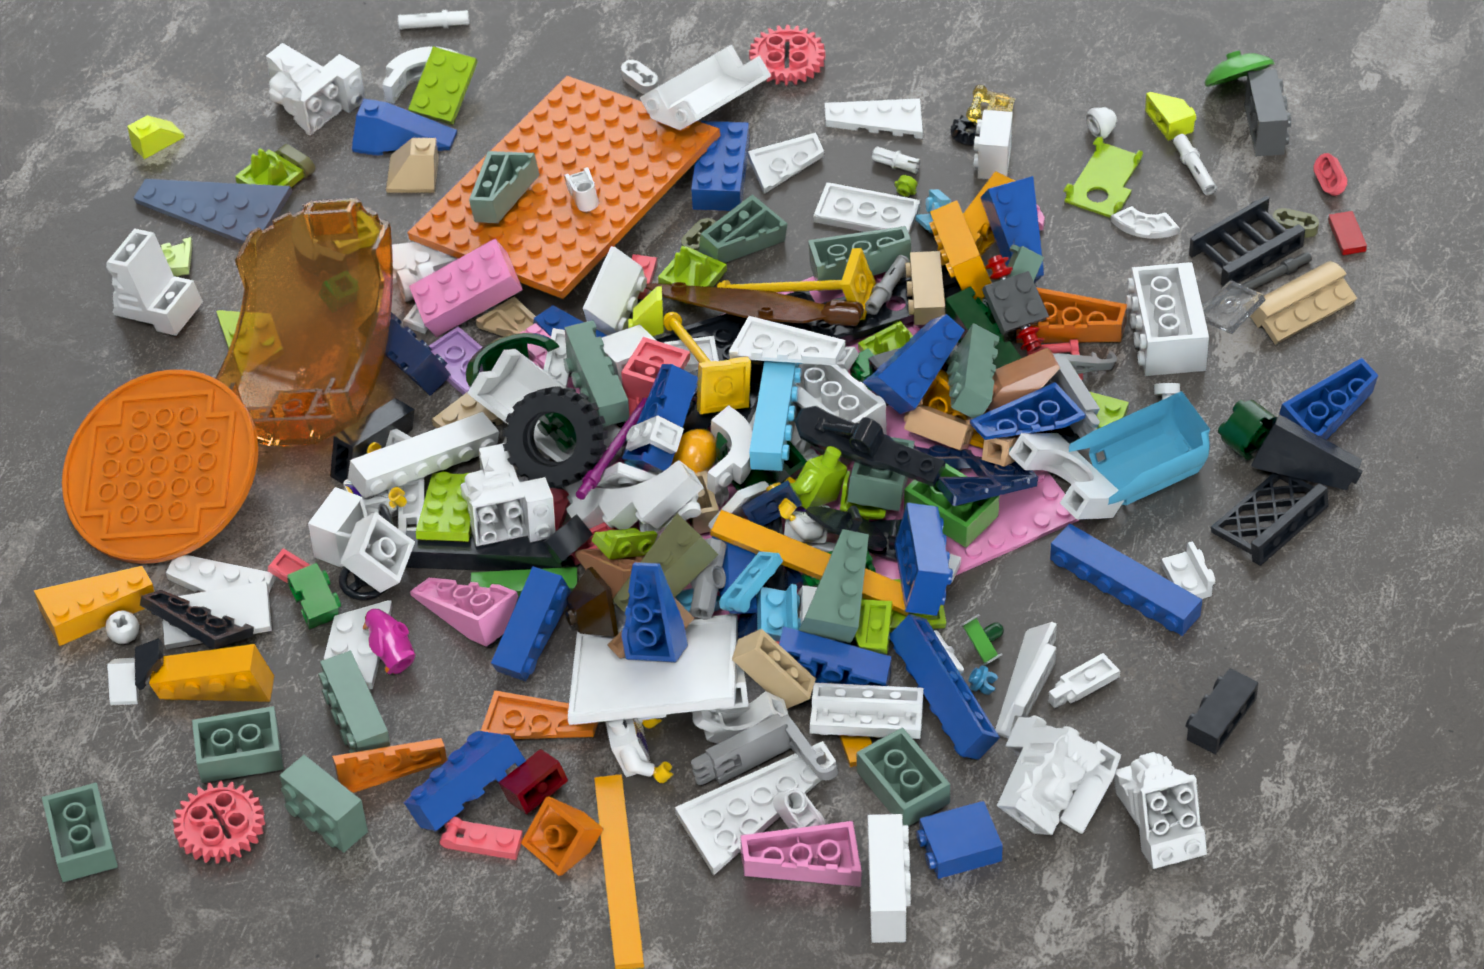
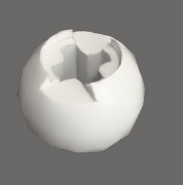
M118 611L110 615L106 621L105 631L113 642L127 644L133 641L139 634L140 624L133 613Z

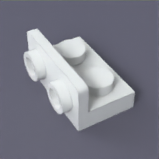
M1193 541L1187 543L1186 552L1162 558L1161 566L1169 581L1201 599L1212 596V587L1215 584L1214 574L1211 569H1207L1204 555L1200 549L1197 550Z

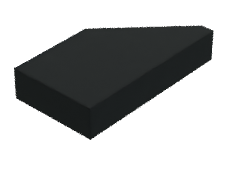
M159 638L135 647V686L139 690L145 688V681L153 671L157 673L163 665V643Z

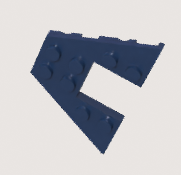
M914 445L915 450L944 460L946 464L958 471H961L962 468H971L978 477H940L938 479L937 488L953 506L1037 487L1038 476L1033 470H1024L1016 461L1004 467L982 460V457L975 456L971 450H958L941 445H934L930 448L916 447Z

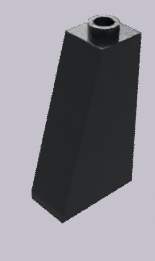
M394 398L335 434L333 438L330 477L343 484L348 479L350 460L368 454L367 449L373 442L381 445V449L385 448L390 430L398 429L407 435L413 429L415 409Z
M1281 415L1277 417L1251 464L1252 467L1343 490H1347L1351 482L1356 484L1363 470L1359 469L1362 459Z

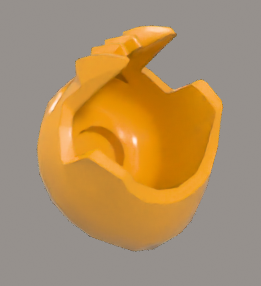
M695 429L684 433L681 436L671 465L679 460L693 470L694 473L707 471L708 474L717 456L714 435L705 429Z

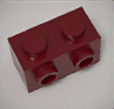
M539 749L498 783L508 802L527 815L542 803L546 797L552 795L569 780L560 762L542 749Z

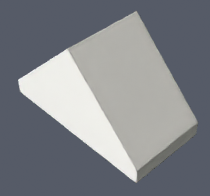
M135 658L113 659L107 664L110 704H138L139 689L135 686Z

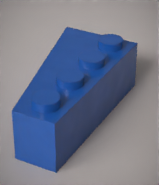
M783 626L779 645L816 678L815 683L889 686L891 656Z

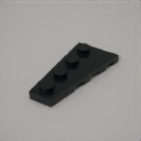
M158 590L141 596L140 606L150 611L151 614L164 619L171 626L184 631L188 636L204 643L208 648L220 649L222 646L253 636L254 626L244 624L241 627L234 624V618L226 615L222 618L211 615V609L204 606L191 607L189 606L190 601L166 591Z

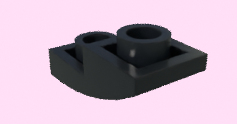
M576 514L542 544L559 564L585 543L593 533Z

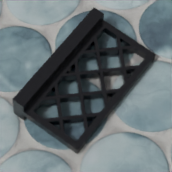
M1273 473L1211 526V533L1251 554L1252 562L1261 566L1329 507L1328 488L1320 483L1313 487L1298 478ZM1279 479L1289 484L1288 486L1273 487V484ZM1295 492L1307 493L1304 497L1294 498L1293 496ZM1290 493V498L1275 500V494ZM1271 495L1272 500L1256 502L1259 496ZM1292 506L1287 512L1277 513L1276 507ZM1273 508V513L1258 514L1257 509ZM1244 510H1254L1255 515L1239 516ZM1275 521L1269 527H1259V522ZM1256 522V528L1241 529L1240 524ZM1237 524L1238 530L1229 531L1223 529L1226 525ZM1258 536L1251 544L1242 539V537Z

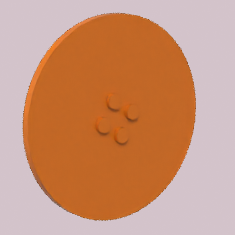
M157 371L140 376L121 385L109 393L89 412L76 431L65 457L62 474V493L66 511L75 529L90 545L101 553L113 559L129 563L151 564L176 559L200 548L220 533L233 519L244 503L252 486L258 462V440L252 417L244 403L230 388L219 380L196 371Z

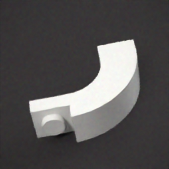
M432 47L407 51L394 58L386 66L388 77L385 78L382 85L386 102L394 104L408 85L420 80ZM441 48V49H444V50H448V51H452V52L458 53V52L453 51V50H450V49Z
M729 405L711 420V433L716 439L717 433L720 432L728 441L727 450L729 451L725 458L708 471L707 489L714 494L720 489L726 488L732 482V479L739 484L743 483L751 471L749 450L753 431L747 420Z
M765 691L749 703V707L692 711V719L698 728L704 729L708 741L720 743L776 714H779L780 717L788 715V711L783 699Z

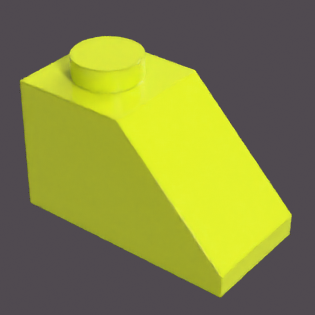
M1153 92L1146 93L1145 111L1168 141L1180 134L1186 135L1194 132L1196 114L1194 109L1189 107L1183 99Z
M148 115L127 126L132 147L144 159L185 138L184 134L171 121Z
M662 286L656 287L633 308V319H628V328L640 324L651 336L664 333Z

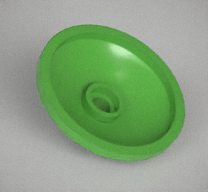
M1240 50L1227 54V60L1222 61L1212 69L1204 83L1206 87L1236 80L1247 76L1248 71H1259L1274 65V61L1272 58L1261 54L1246 53L1241 55Z

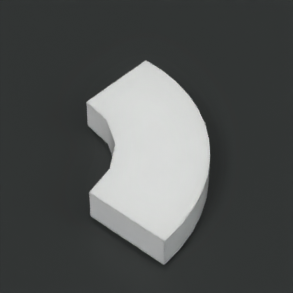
M1131 206L1111 215V222L1116 227L1137 237L1157 239L1179 234V226L1166 212L1158 215L1145 214Z

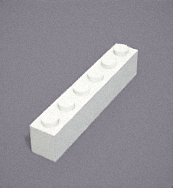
M481 412L350 460L348 479L363 498L377 495L383 491L402 486L407 482L423 478L434 472L445 470L453 465L478 457L479 448L497 445L499 431L488 417Z

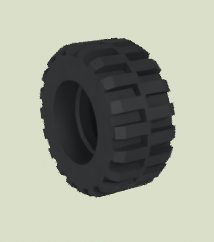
M555 386L531 392L525 395L523 400L517 401L512 407L514 411L509 413L505 420L508 426L503 428L502 436L507 437V443L503 444L504 452L509 451L511 457L507 460L511 465H516L518 468L516 473L520 477L526 476L528 481L545 477L549 488H562L580 482L586 473L594 468L601 455L606 451L607 446L604 445V439H608V431L603 430L602 424L606 423L604 416L599 417L597 410H599L598 406L595 403H590L587 395L584 393L578 394L576 389L569 387L561 388V386ZM548 413L564 415L572 423L576 432L577 442L575 450L568 459L561 462H553L545 458L535 444V426L538 420Z

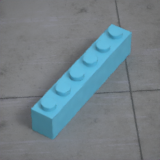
M764 361L749 450L751 469L782 471L784 460L789 459V445H787V441L792 440V425H790V421H795L796 408L793 406V402H798L799 389L796 383H801L802 370L799 364L804 363Z

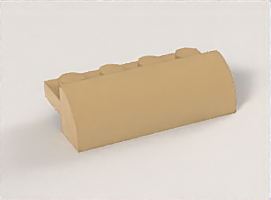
M1328 261L1245 306V310L1258 328L1263 326L1276 345L1354 303L1357 297L1344 279L1346 272L1335 262Z

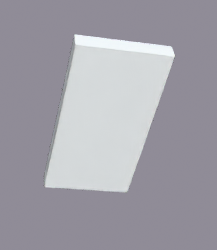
M827 182L814 213L813 222L862 232L906 226L910 236L916 215L920 209V200Z
M266 581L178 596L190 601L189 606L191 607L204 606L211 609V615L222 618L226 615L234 618V624L241 627L244 624L254 626L253 634L272 631L269 591ZM163 619L164 645L166 649L202 643L188 636L187 633L179 628L171 626Z

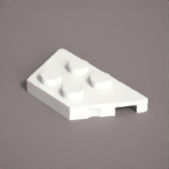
M387 600L334 616L324 660L351 650L368 689H373L380 658L369 647V629L363 630L362 627L365 623L366 613L371 609H380L391 616L392 601Z

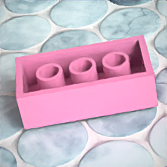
M496 239L409 286L424 325L436 337L523 290L507 251Z

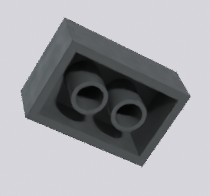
M1276 69L1247 72L1244 108L1255 157L1284 155L1285 144H1289L1287 127H1291L1290 112L1286 113L1287 97L1282 96L1283 80L1278 79Z

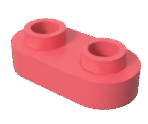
M1329 153L1321 154L1314 163V172L1322 189L1332 196H1338L1347 186V177L1336 157Z

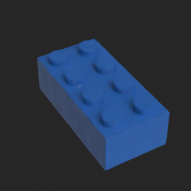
M701 121L702 123L719 128L721 136L695 162L691 188L692 206L695 210L731 211L742 203L750 144L749 123Z
M907 503L894 545L905 612L937 616L940 605L945 604L946 586L952 582L953 570L948 565L950 554L945 548L947 537L942 532L944 521L943 518H940L937 506Z

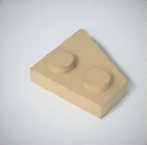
M513 297L476 319V325L479 329L505 337L522 331L525 332L528 327L533 325V320L536 316L517 298Z
M467 393L432 418L433 426L436 428L481 412L491 422H495L496 426L504 421Z

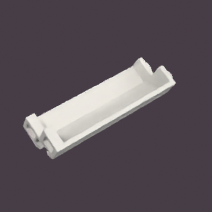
M731 44L641 96L640 100L651 119L682 130L771 77V74L760 56L743 65Z
M508 349L502 352L492 371L480 372L467 394L507 423L505 421L507 415L514 411L512 407L517 401L523 400L525 395L549 387H567L516 349ZM536 424L534 440L538 448L557 462L564 461L573 454L575 448L568 450L566 453L562 452L549 435L545 436L540 432ZM616 424L603 427L604 431H608V439H604V445L607 448L621 430ZM627 439L607 468L623 457L628 442Z

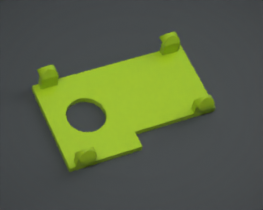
M1097 136L1093 142V145L1096 146V151L1074 186L1070 183H1067L1063 190V192H1066L1064 202L1111 218V215L1120 212L1132 192L1131 189L1124 186L1142 159L1143 152L1138 150L1137 153H1133L1103 143V138ZM1099 189L1105 191L1108 194V198L1103 202H1093L1088 199L1087 194L1092 190Z

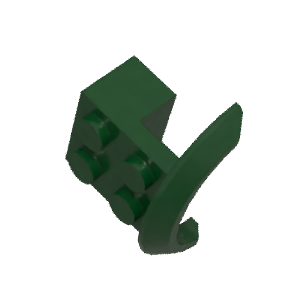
M518 333L496 339L482 347L472 356L466 369V381L471 388L479 371H492L504 350L516 349L529 359L527 344L541 346L548 352L559 348V345L553 339L537 333Z
M720 432L716 436V454L719 462L728 455V441ZM787 441V445H789V459L784 460L782 471L751 469L743 483L739 484L733 479L731 483L739 491L762 481H765L770 486L778 482L783 483L788 477L797 479L807 460L790 441Z

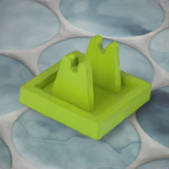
M260 148L258 156L252 154L251 164L238 173L235 178L238 184L292 187L304 178V172L270 149L265 152Z
M682 246L680 252H676L675 258L658 276V283L672 284L684 282L690 286L713 287L726 273L727 264L687 246Z
M899 321L859 342L858 350L861 352L869 348L874 355L903 347L910 341L909 339L913 335Z

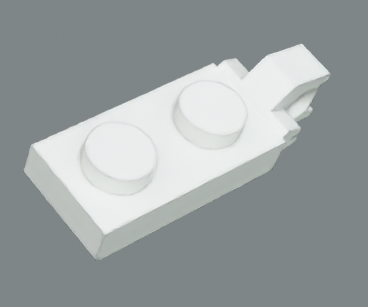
M1102 653L1061 676L1060 681L1055 684V688L1049 691L1048 702L1054 708H1057L1067 701L1069 703L1078 701L1119 678L1120 670Z

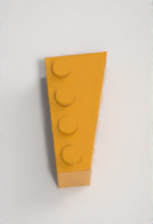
M997 171L993 173L963 213L980 256L996 241L980 197L989 188L1015 181ZM940 252L941 265H945L944 259Z
M956 200L930 211L933 221L929 224L950 277L956 276L961 290L971 286L976 293L974 299L985 297L982 288L992 282L958 201Z
M143 566L34 590L39 610L59 646L105 627L110 615L118 611H127L134 614L144 610L145 608L140 606L141 596L155 592L153 583Z
M255 644L163 656V665L157 673L153 671L149 684L158 698L163 700L270 702L274 674Z

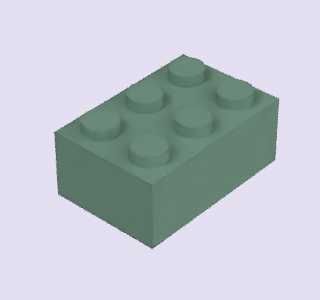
M891 437L895 442L914 449L915 441ZM854 462L850 476L847 502L899 511L908 477L888 469H872Z
M274 706L192 720L196 763L201 783L284 769L279 725Z
M903 727L856 752L857 773L891 814H902V825L910 826L919 821L920 818L926 817L950 803V783Z
M303 755L279 775L282 784L281 791L285 797L286 810L292 816L300 817L309 830L320 833L329 846H336L344 853L368 832L362 800L307 756Z
M97 782L42 797L56 863L63 882L118 868Z

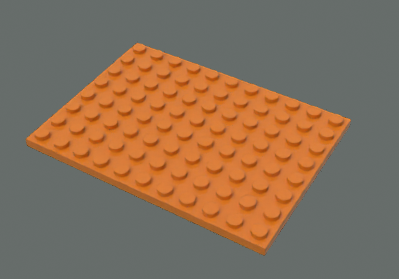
M566 76L491 150L497 152L535 153L540 174L498 223L474 222L469 199L486 158L485 156L407 232L409 240L459 259L496 239L507 251L520 283L564 299L609 252L610 247H614L708 150V147L721 136L720 130L699 121L690 124L682 130H678L651 119L643 103L639 100ZM588 167L599 201L595 209L581 211L577 208L566 186L565 174L573 175L582 172L584 168Z

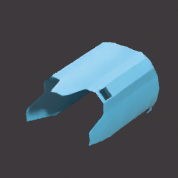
M1180 391L1092 431L1069 445V452L1090 448L1089 456L1093 467L1119 490L1109 497L1108 505L1123 500L1122 505H1128L1198 473L1209 456L1210 428L1184 393ZM1103 451L1106 459L1098 462L1096 453Z

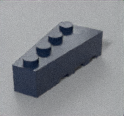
M380 308L360 331L385 356L431 396L451 376L445 368L448 363L439 354L434 355L431 352L430 346L423 340L419 342L416 339L417 335L408 326L403 328L400 325L402 322L392 312L388 315Z

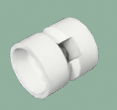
M430 262L416 265L415 270L409 267L396 271L398 286L405 302L414 299L409 286L434 273Z

